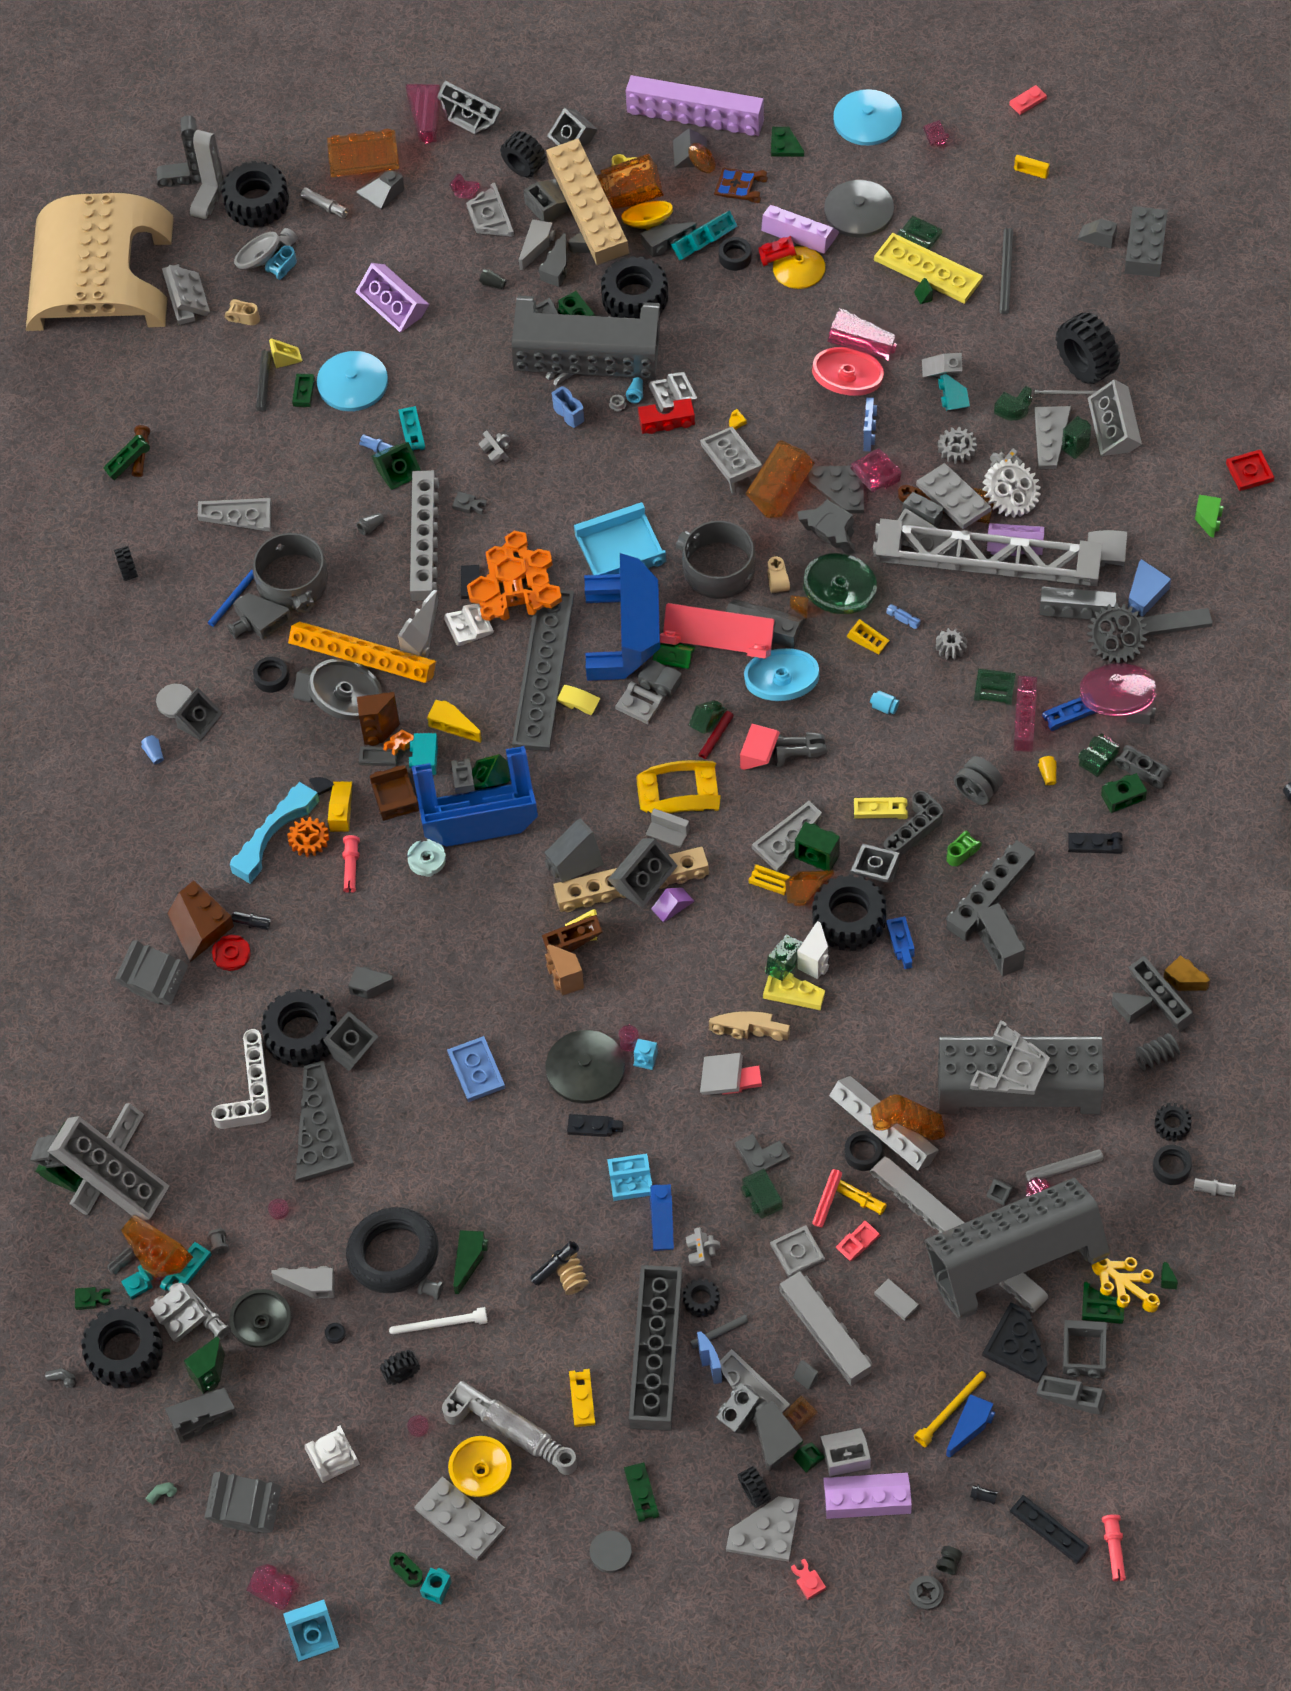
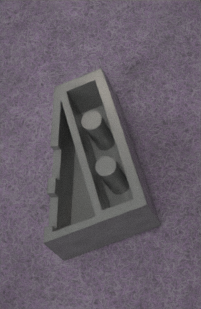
M225 1388L217 1389L211 1393L165 1408L169 1421L181 1444L237 1416Z

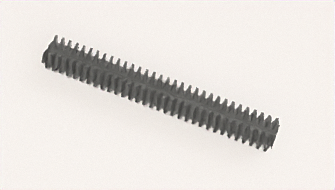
M262 350L256 410L265 412L271 351Z

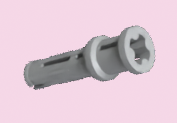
M192 1290L208 1316L203 1321L204 1327L213 1332L214 1338L218 1336L222 1340L230 1333L231 1328L225 1325L220 1320V1316L217 1313H213Z

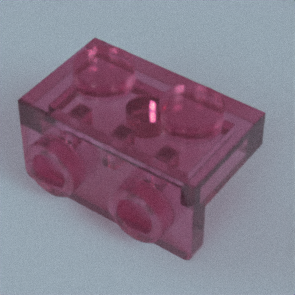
M265 1564L256 1568L246 1591L276 1608L284 1610L293 1590L298 1589L299 1584L290 1575H282L277 1572L274 1566Z

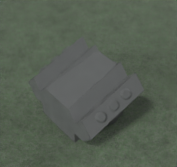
M826 500L816 509L797 511L799 521L807 531L812 530L817 537L835 548L840 547L845 554L855 553L854 544L850 539L854 534V518L852 514L829 500Z
M138 940L131 942L115 980L136 995L159 1005L161 1003L170 1005L188 965L181 959H175L170 954L162 953L149 945L144 946Z
M221 1471L213 1473L205 1519L222 1524L223 1527L257 1534L258 1532H273L282 1486L274 1482L266 1483L260 1479H249L235 1474L227 1475Z

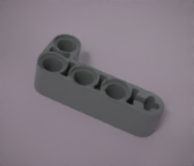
M925 791L914 793L912 809L916 815L884 841V849L898 852L899 857H901L942 823V806Z

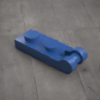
M1087 694L1049 709L1042 716L1045 721H1048L1049 729L1054 731L1061 726L1097 713L1098 706L1091 694Z

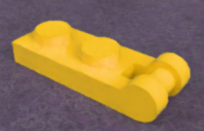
M583 1369V1372L569 1371L574 1426L595 1425L590 1369ZM584 1380L585 1384L577 1385L576 1381Z

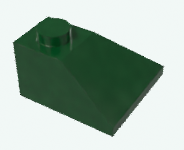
M409 442L387 448L371 456L378 472L391 490L411 481L412 471H421Z
M500 754L477 760L472 769L475 790L508 783L511 780L508 761Z

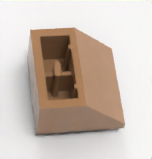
M548 945V953L545 954L546 966L549 974L553 975V984L556 991L560 990L563 996L583 989V974L576 954L553 945Z

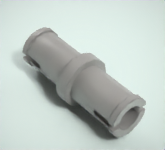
M1195 1178L1193 1191L1207 1192L1213 1196L1220 1194L1234 1197L1236 1184L1221 1183L1215 1179L1214 1181Z

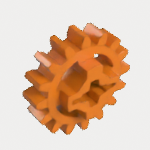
M311 817L308 818V821L301 818V823L295 821V827L289 828L290 833L287 834L289 846L292 847L293 852L298 851L299 856L302 853H305L306 857L309 856V853L316 856V851L322 853V846H328V828H325L324 822L319 824L318 818L312 821Z

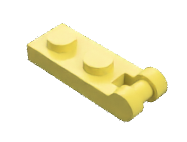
M903 797L854 798V819H907V799Z

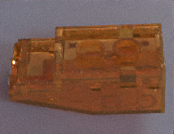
M649 153L600 170L601 174L596 175L612 210L634 206L664 195L657 165Z

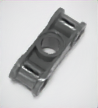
M1125 745L1120 757L1114 760L1120 769L1131 774L1137 773L1140 779L1157 789H1161L1164 786L1163 782L1172 774L1169 767L1139 752L1130 745Z

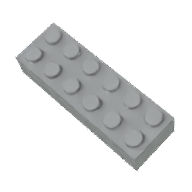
M79 1116L66 1120L48 1150L50 1154L139 1221L151 1218L169 1188L168 1184Z

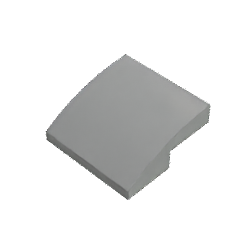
M684 372L668 374L667 379L650 381L649 388L662 413L673 410V401L691 398L692 403L697 401V397Z
M1103 530L1088 533V541L1102 543L1100 566H1104L1105 563L1124 565L1127 532Z

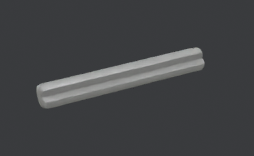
M1098 1149L1026 1172V1178L1031 1183L1094 1164L1103 1160V1154Z

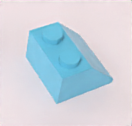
M324 1600L283 1613L298 1662L339 1648Z

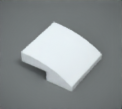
M480 604L465 605L462 611L445 614L444 620L457 646L486 637L494 632L490 622L482 619L480 611L482 607H480Z

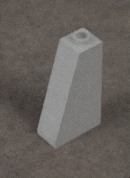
M962 353L941 354L922 359L923 377H940L942 374L959 376L962 372Z

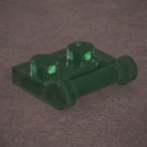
M912 216L906 225L898 231L897 235L930 250L941 236L942 229ZM907 233H910V234H912V235H914V236H916V237H918V238H920V239H922V240H924V241H926V242H923V241H921V240H919V239H917V238H915V237H913V236H911V235H908Z
M978 668L974 701H980L981 699L1005 702L1006 705H1011L1016 673ZM981 689L1007 692V695L981 692Z

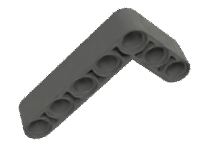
M184 116L180 119L181 136L187 162L159 166L156 169L157 185L160 188L164 186L175 187L181 184L192 185L202 182L193 144L194 134L198 130L196 119L193 116Z

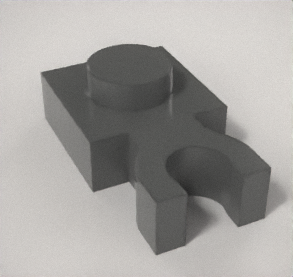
M458 492L452 508L466 513L474 510L482 515L483 508L478 507H486L487 501L482 499L476 500L474 495Z

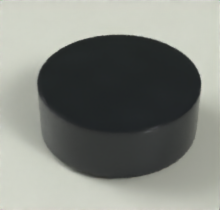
M331 1323L325 1329V1337L332 1344L342 1342L346 1336L345 1328L340 1323Z

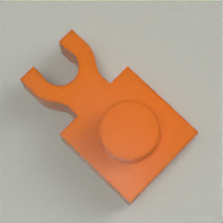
M400 730L390 737V741L384 743L383 750L392 749L393 755H396L400 749L405 751L410 748V741L414 740V736L404 730Z

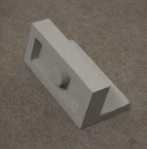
M654 808L651 813L652 822L646 832V836L680 848L690 830L689 821Z

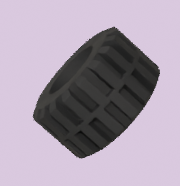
M523 131L514 132L500 149L501 157L506 165L513 172L525 178L532 177L546 162V154L541 144L530 134Z

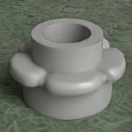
M621 395L612 396L609 407L617 412L625 409L627 405L624 397Z

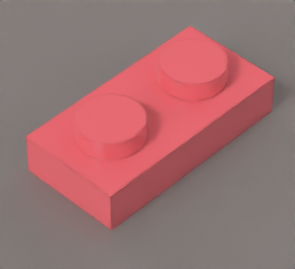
M1035 85L1012 99L1009 105L1021 115L1046 100L1047 95Z

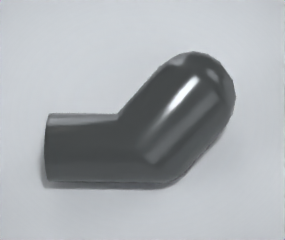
M63 1368L46 1371L45 1373L47 1381L61 1379L64 1381L63 1385L66 1388H72L75 1385L76 1377L74 1374Z

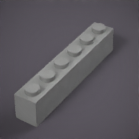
M851 1076L837 1081L829 1095L833 1100L916 1170L923 1169L932 1163L939 1151L934 1145Z
M799 1271L780 1283V1293L850 1386L871 1373L872 1362L866 1354L863 1355L861 1353L858 1342L854 1338L851 1339L849 1337L846 1326L842 1322L839 1323L833 1309L831 1307L827 1308L824 1304V1298L819 1291L815 1292L812 1288L813 1285L808 1276H803Z

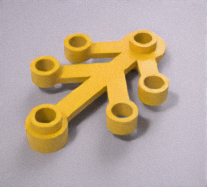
M1128 1257L1125 1261H1110L1106 1258L1091 1265L1093 1272L1100 1276V1291L1102 1294H1112L1114 1285L1109 1282L1108 1275L1114 1279L1118 1306L1125 1308L1129 1305L1130 1296L1126 1294V1288L1142 1300V1307L1145 1311L1155 1312L1160 1304L1158 1296L1153 1293L1147 1294L1132 1283H1151L1154 1277L1151 1270L1145 1269L1142 1273H1119L1116 1271V1269L1134 1271L1137 1266L1136 1259Z

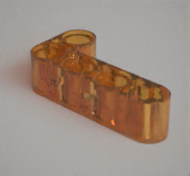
M891 1095L870 1109L875 1130L884 1131L895 1124H899L931 1140H939L946 1135L942 1115L901 1095Z

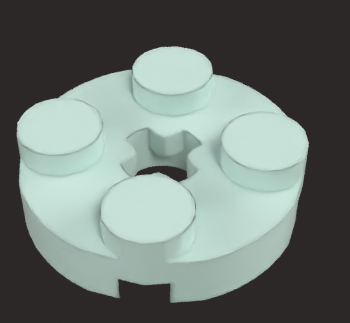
M430 839L423 842L421 840L417 841L408 850V864L410 869L418 875L431 877L438 873L445 865L446 854L443 846ZM431 855L429 860H424L422 857Z

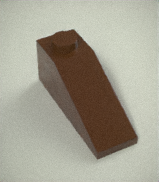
M593 915L543 934L542 938L546 950L548 945H553L572 952L603 932L597 915Z

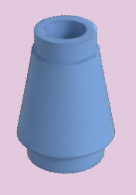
M151 735L141 741L142 749L153 764H158L164 760L159 739Z

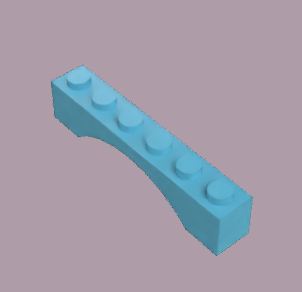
M301 782L292 787L288 796L279 802L277 809L272 814L268 815L265 823L255 831L251 840L247 841L240 853L232 858L230 862L232 873L251 884L262 870L263 852L271 837L288 822L308 815L319 802L318 793Z

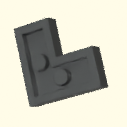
M753 1134L735 1142L736 1148L754 1177L790 1159L780 1141L764 1149L760 1147Z

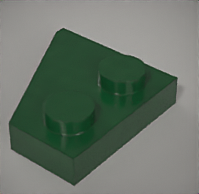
M772 127L771 157H804V150L790 127Z
M1084 1282L1082 1320L1123 1324L1124 1308L1118 1306L1117 1297L1104 1295L1101 1291L1090 1287V1283Z

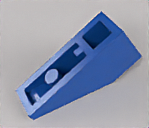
M671 1184L650 1185L653 1251L674 1250Z
M969 1395L947 1447V1457L953 1456L986 1428L987 1423H992L995 1416L993 1403Z

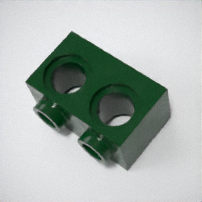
M577 291L558 300L559 308L557 310L559 314L595 316Z

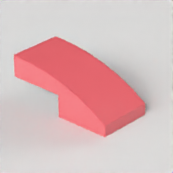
M759 1066L742 1068L739 1091L722 1093V1095L742 1092V1089L762 1087Z
M864 1221L852 1234L849 1233L836 1246V1249L851 1262L881 1235L867 1221Z

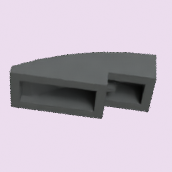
M1045 1375L1041 1376L1036 1393L1037 1396L1049 1401L1101 1415L1107 1397L1103 1389L1083 1386L1082 1382Z

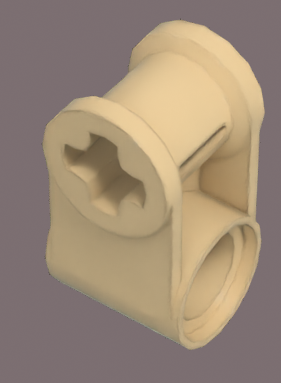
M236 299L231 300L230 308L225 313V318L230 322L256 325L260 321L258 308L254 303Z
M775 556L771 557L768 561L767 570L771 593L790 591L789 577L786 573L783 559Z

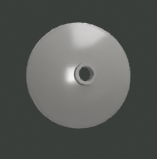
M267 232L248 242L234 259L236 267L239 269H251L265 265L274 255L279 245L278 234L276 232Z

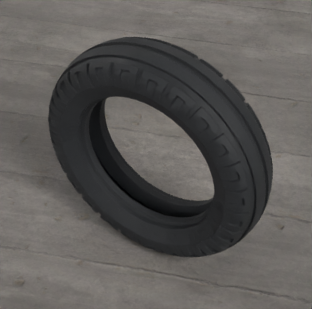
M404 1207L381 1209L365 1217L352 1231L346 1248L347 1264L351 1274L364 1287L379 1293L402 1292L416 1286L433 1269L439 1250L438 1237L429 1220L412 1209ZM405 1229L411 1231L419 1238V1249L415 1258L398 1270L379 1271L369 1266L366 1262L365 1255L368 1245L376 1236L385 1231Z

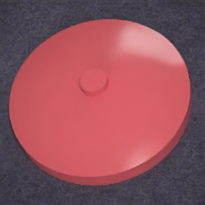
M834 347L821 351L814 358L812 366L813 376L819 384L830 391L849 396H860L874 392L881 386L884 375L881 364L873 356L861 350L848 347Z

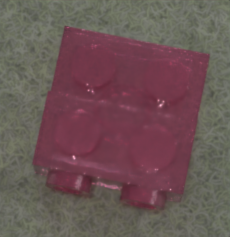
M879 448L855 461L850 466V469L872 492L882 487L887 489L899 482L902 473L900 468L894 465L887 454L883 453Z

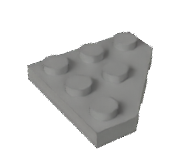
M778 1496L730 1528L726 1551L789 1562L800 1500Z

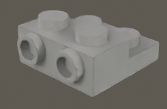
M184 1283L171 1285L169 1288L170 1292L165 1296L157 1297L154 1300V1305L151 1307L158 1322L165 1326L170 1337L175 1342L180 1341L208 1317L189 1285Z

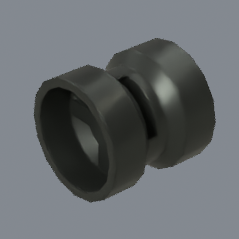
M943 1546L941 1551L942 1557L938 1560L936 1568L941 1572L955 1575L958 1569L957 1563L961 1561L963 1553L957 1548Z

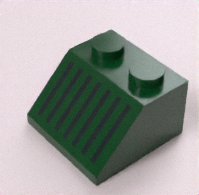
M218 1336L184 1360L190 1378L203 1394L207 1391H213L221 1380L225 1353Z

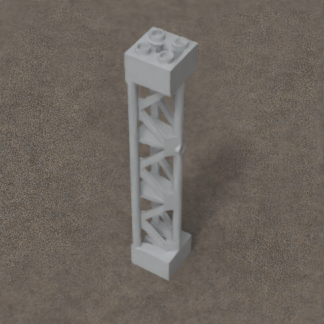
M881 518L880 524L876 523L875 535L878 540L874 542L873 553L877 562L1088 586L1098 585L1102 543L1080 540V544L1035 540L972 533L970 531L903 525V521ZM912 533L950 538L931 552H927ZM903 536L916 552L901 551ZM971 540L1009 545L987 559ZM962 543L975 559L961 557ZM958 544L956 557L944 556L946 552ZM1030 546L1068 551L1050 565H1045ZM1017 550L1015 563L1002 562ZM1021 550L1033 565L1020 564ZM1078 555L1077 570L1061 569Z

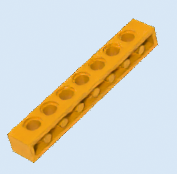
M300 621L291 626L289 644L424 683L430 681L434 676L435 660Z

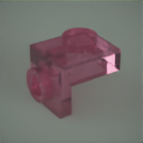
M940 120L923 127L930 146L935 144L937 147L941 146L949 138V134H945Z
M457 174L449 184L453 193L458 198L471 199L480 188L478 182L465 181L461 174Z

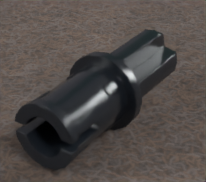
M233 912L232 914L233 922L248 925L249 928L257 927L268 930L271 923V918L257 916L254 913L249 915Z

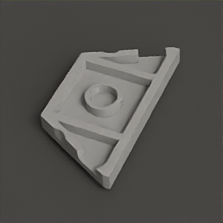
M492 183L490 189L486 192H480L476 198H472L466 203L476 233L514 236V231L495 183Z

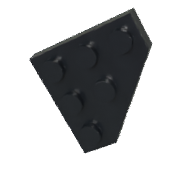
M1010 1302L986 1345L982 1356L1039 1383L1041 1376L1048 1366L1039 1337L1034 1329L1030 1312Z

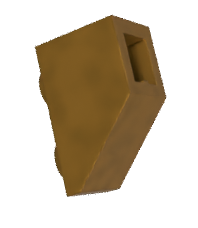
M1181 955L1164 971L1163 978L1178 991H1206L1209 988L1210 979L1208 975L1203 971H1199L1190 960L1183 958Z

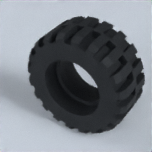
M251 161L252 163L248 164L245 162L240 167H234L233 171H230L226 175L227 178L225 177L222 182L221 191L225 210L228 216L232 217L233 221L236 223L239 221V224L243 226L247 224L249 227H255V225L263 227L266 223L272 224L274 219L278 220L281 217V213L284 214L289 205L286 178L282 171L272 164L267 165L263 161L260 163ZM255 189L268 191L264 196L255 199L243 197L245 193Z
M630 256L628 259L622 258L619 262L615 261L611 264V267L609 266L605 270L601 279L602 303L607 313H611L612 317L640 319L641 308L644 303H660V314L667 306L668 280L665 271L659 264H655V261L651 259L646 260L645 257L641 256L640 258ZM632 284H640L649 288L640 295H627L620 291Z
M1082 312L1059 326L1056 332V346L1060 352L1059 355L1063 359L1065 366L1069 368L1071 374H1074L1078 380L1087 384H1095L1118 369L1120 364L1118 344L1115 342V337L1111 334L1108 326H1105L1104 322L1098 319L1096 315Z
M848 874L846 877L838 875L837 879L831 878L827 880V885L822 884L819 887V892L815 893L812 904L813 925L817 921L821 923L825 939L828 941V945L833 948L839 946V950L844 951L845 948H850V951H856V947L866 948L867 943L873 944L876 941V936L880 937L883 933V928L886 925V899L882 894V890L879 886L875 887L873 881H866L865 877L860 875L859 877H854V874ZM852 902L864 907L868 913L858 921L844 922L834 917L831 911L839 904Z
M296 989V992H290L289 990L283 996L278 995L275 997L274 1003L270 1002L268 1004V1011L265 1010L262 1016L261 1027L267 1049L276 1060L281 1059L285 1065L292 1063L293 1067H299V1064L306 1066L313 1061L315 1063L320 1062L322 1056L326 1058L330 1054L324 1039L338 1023L334 1008L331 1007L328 999H324L320 993L314 994L313 990L307 989L306 992H303L302 989ZM308 1017L318 1022L314 1032L304 1038H290L282 1033L285 1025L295 1018Z
M119 1305V1309L110 1307L108 1312L103 1313L101 1311L98 1313L96 1320L91 1319L88 1323L90 1328H85L83 1332L84 1338L81 1340V1346L87 1367L96 1380L100 1379L102 1384L106 1386L111 1383L113 1388H120V1385L130 1388L131 1383L136 1382L139 1385L143 1383L142 1378L146 1377L149 1379L152 1376L151 1370H157L159 1367L158 1360H162L163 1353L161 1349H163V1342L154 1320L148 1317L146 1312L143 1310L139 1312L138 1308L133 1306L127 1309L126 1305ZM122 1333H131L140 1337L141 1343L138 1350L129 1358L112 1360L104 1355L106 1344L114 1336Z

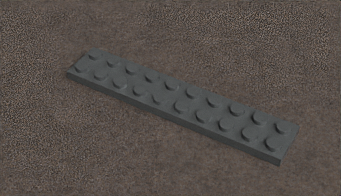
M560 590L562 602L553 608L543 607L533 615L512 748L525 746V749L550 751L574 591Z

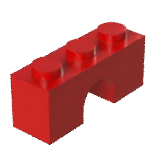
M691 398L673 401V411L668 414L658 412L656 404L638 407L642 434H653L662 430L671 431L674 428H688L691 425H695V414Z

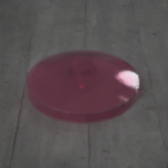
M1117 663L1100 666L1087 673L1080 683L1082 702L1091 710L1105 715L1121 716L1139 712L1149 706L1156 695V683L1153 676L1148 671L1130 664Z

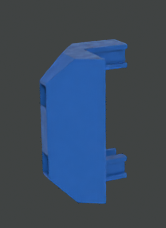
M620 553V574L584 575L586 603L621 602L622 651L586 653L587 681L625 679L660 649L658 579L639 558Z
M525 746L506 749L511 778L510 785L477 790L466 794L460 793L437 798L431 764L412 766L424 837L447 847L522 833L538 817Z

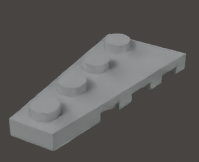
M1071 406L1035 407L1038 469H1057Z
M906 508L898 518V520L903 521V525L938 529ZM912 533L927 552H931L950 538ZM903 536L902 545L913 548ZM958 544L946 552L944 556L956 557ZM962 544L961 556L966 550L964 544Z
M810 801L806 802L754 842L752 849L773 870L779 872L794 853L795 838L805 822L816 824L822 817V812Z

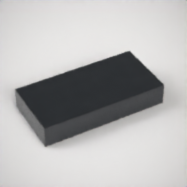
M479 565L461 566V599H469L467 585L480 577Z

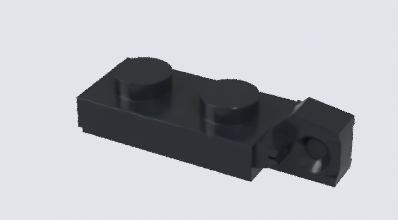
M569 1114L567 1134L607 1137L612 1135V1132L623 1133L624 1125L623 1121L614 1120L613 1117Z

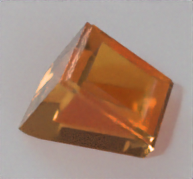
M790 596V607L806 619L809 610V598Z

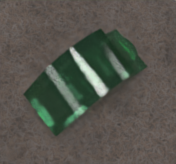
M1025 386L1017 397L1003 392L994 404V414L1010 421L1020 420L1027 416L1028 406L1033 399L1031 397L1032 388Z

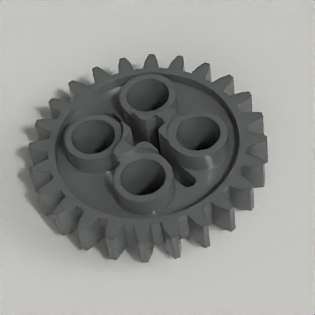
M1115 603L1114 608L1108 604L1107 610L1103 607L1100 608L1101 614L1098 612L1094 613L1097 619H1090L1093 625H1088L1087 628L1092 631L1088 632L1086 636L1092 637L1088 640V643L1094 644L1091 650H1098L1096 656L1103 655L1102 661L1108 657L1109 663L1113 659L1116 660L1117 664H1119L1120 659L1126 663L1127 657L1131 660L1134 659L1133 653L1136 655L1140 654L1137 648L1143 649L1145 647L1141 642L1147 641L1143 637V635L1148 633V631L1143 630L1147 624H1141L1144 617L1137 618L1139 611L1132 613V606L1127 610L1125 609V604L1121 608H1119L1118 603ZM1111 618L1115 619L1116 629L1118 632H1121L1119 639L1121 641L1123 649H1120L1117 635H1113L1115 628L1111 621ZM1119 618H1126L1128 625L1121 626L1118 621ZM1108 623L1110 630L1105 632L1101 629L1100 625ZM1124 636H1132L1134 642L1132 644L1125 643ZM1110 640L1115 642V649H1108L1106 642Z

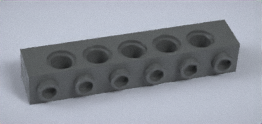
M1017 840L1013 845H1009L1001 859L997 858L995 860L993 868L983 874L978 885L975 884L971 888L969 895L960 900L958 908L948 914L946 929L966 941L976 929L977 912L1001 901L1034 863L1035 852Z

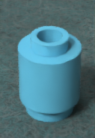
M882 691L873 693L870 700L872 708L886 714H895L899 706V700L896 697Z

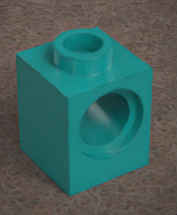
M430 1568L420 1590L421 1596L441 1605L452 1582L449 1573L441 1568H437V1570ZM436 1581L442 1582V1585L438 1588L432 1587V1584Z

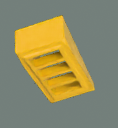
M861 619L857 621L847 635V638L878 655L890 641ZM872 637H874L875 639H874V641L871 643L869 640H870ZM878 640L882 641L878 647L875 645Z

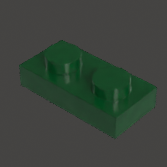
M296 374L292 400L293 407H311L315 381L314 374Z

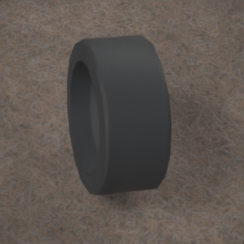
M731 237L720 244L718 251L719 261L724 268L738 271L748 267L751 263L752 249L747 240L741 237ZM736 248L743 250L745 255L738 259H731L725 253L730 249Z
M273 656L259 660L253 669L256 686L263 692L268 693L282 690L289 681L286 663L282 659ZM275 667L282 671L280 678L275 681L267 682L260 678L261 672L267 668Z
M868 1131L855 1132L846 1140L845 1159L853 1169L859 1171L871 1170L882 1159V1143L874 1133ZM860 1141L869 1142L875 1148V1155L868 1160H859L852 1155L853 1145Z
M1166 1145L1156 1152L1153 1160V1172L1162 1183L1178 1185L1183 1183L1190 1175L1192 1158L1183 1147ZM1168 1155L1177 1156L1183 1160L1184 1169L1179 1174L1166 1173L1161 1169V1160Z

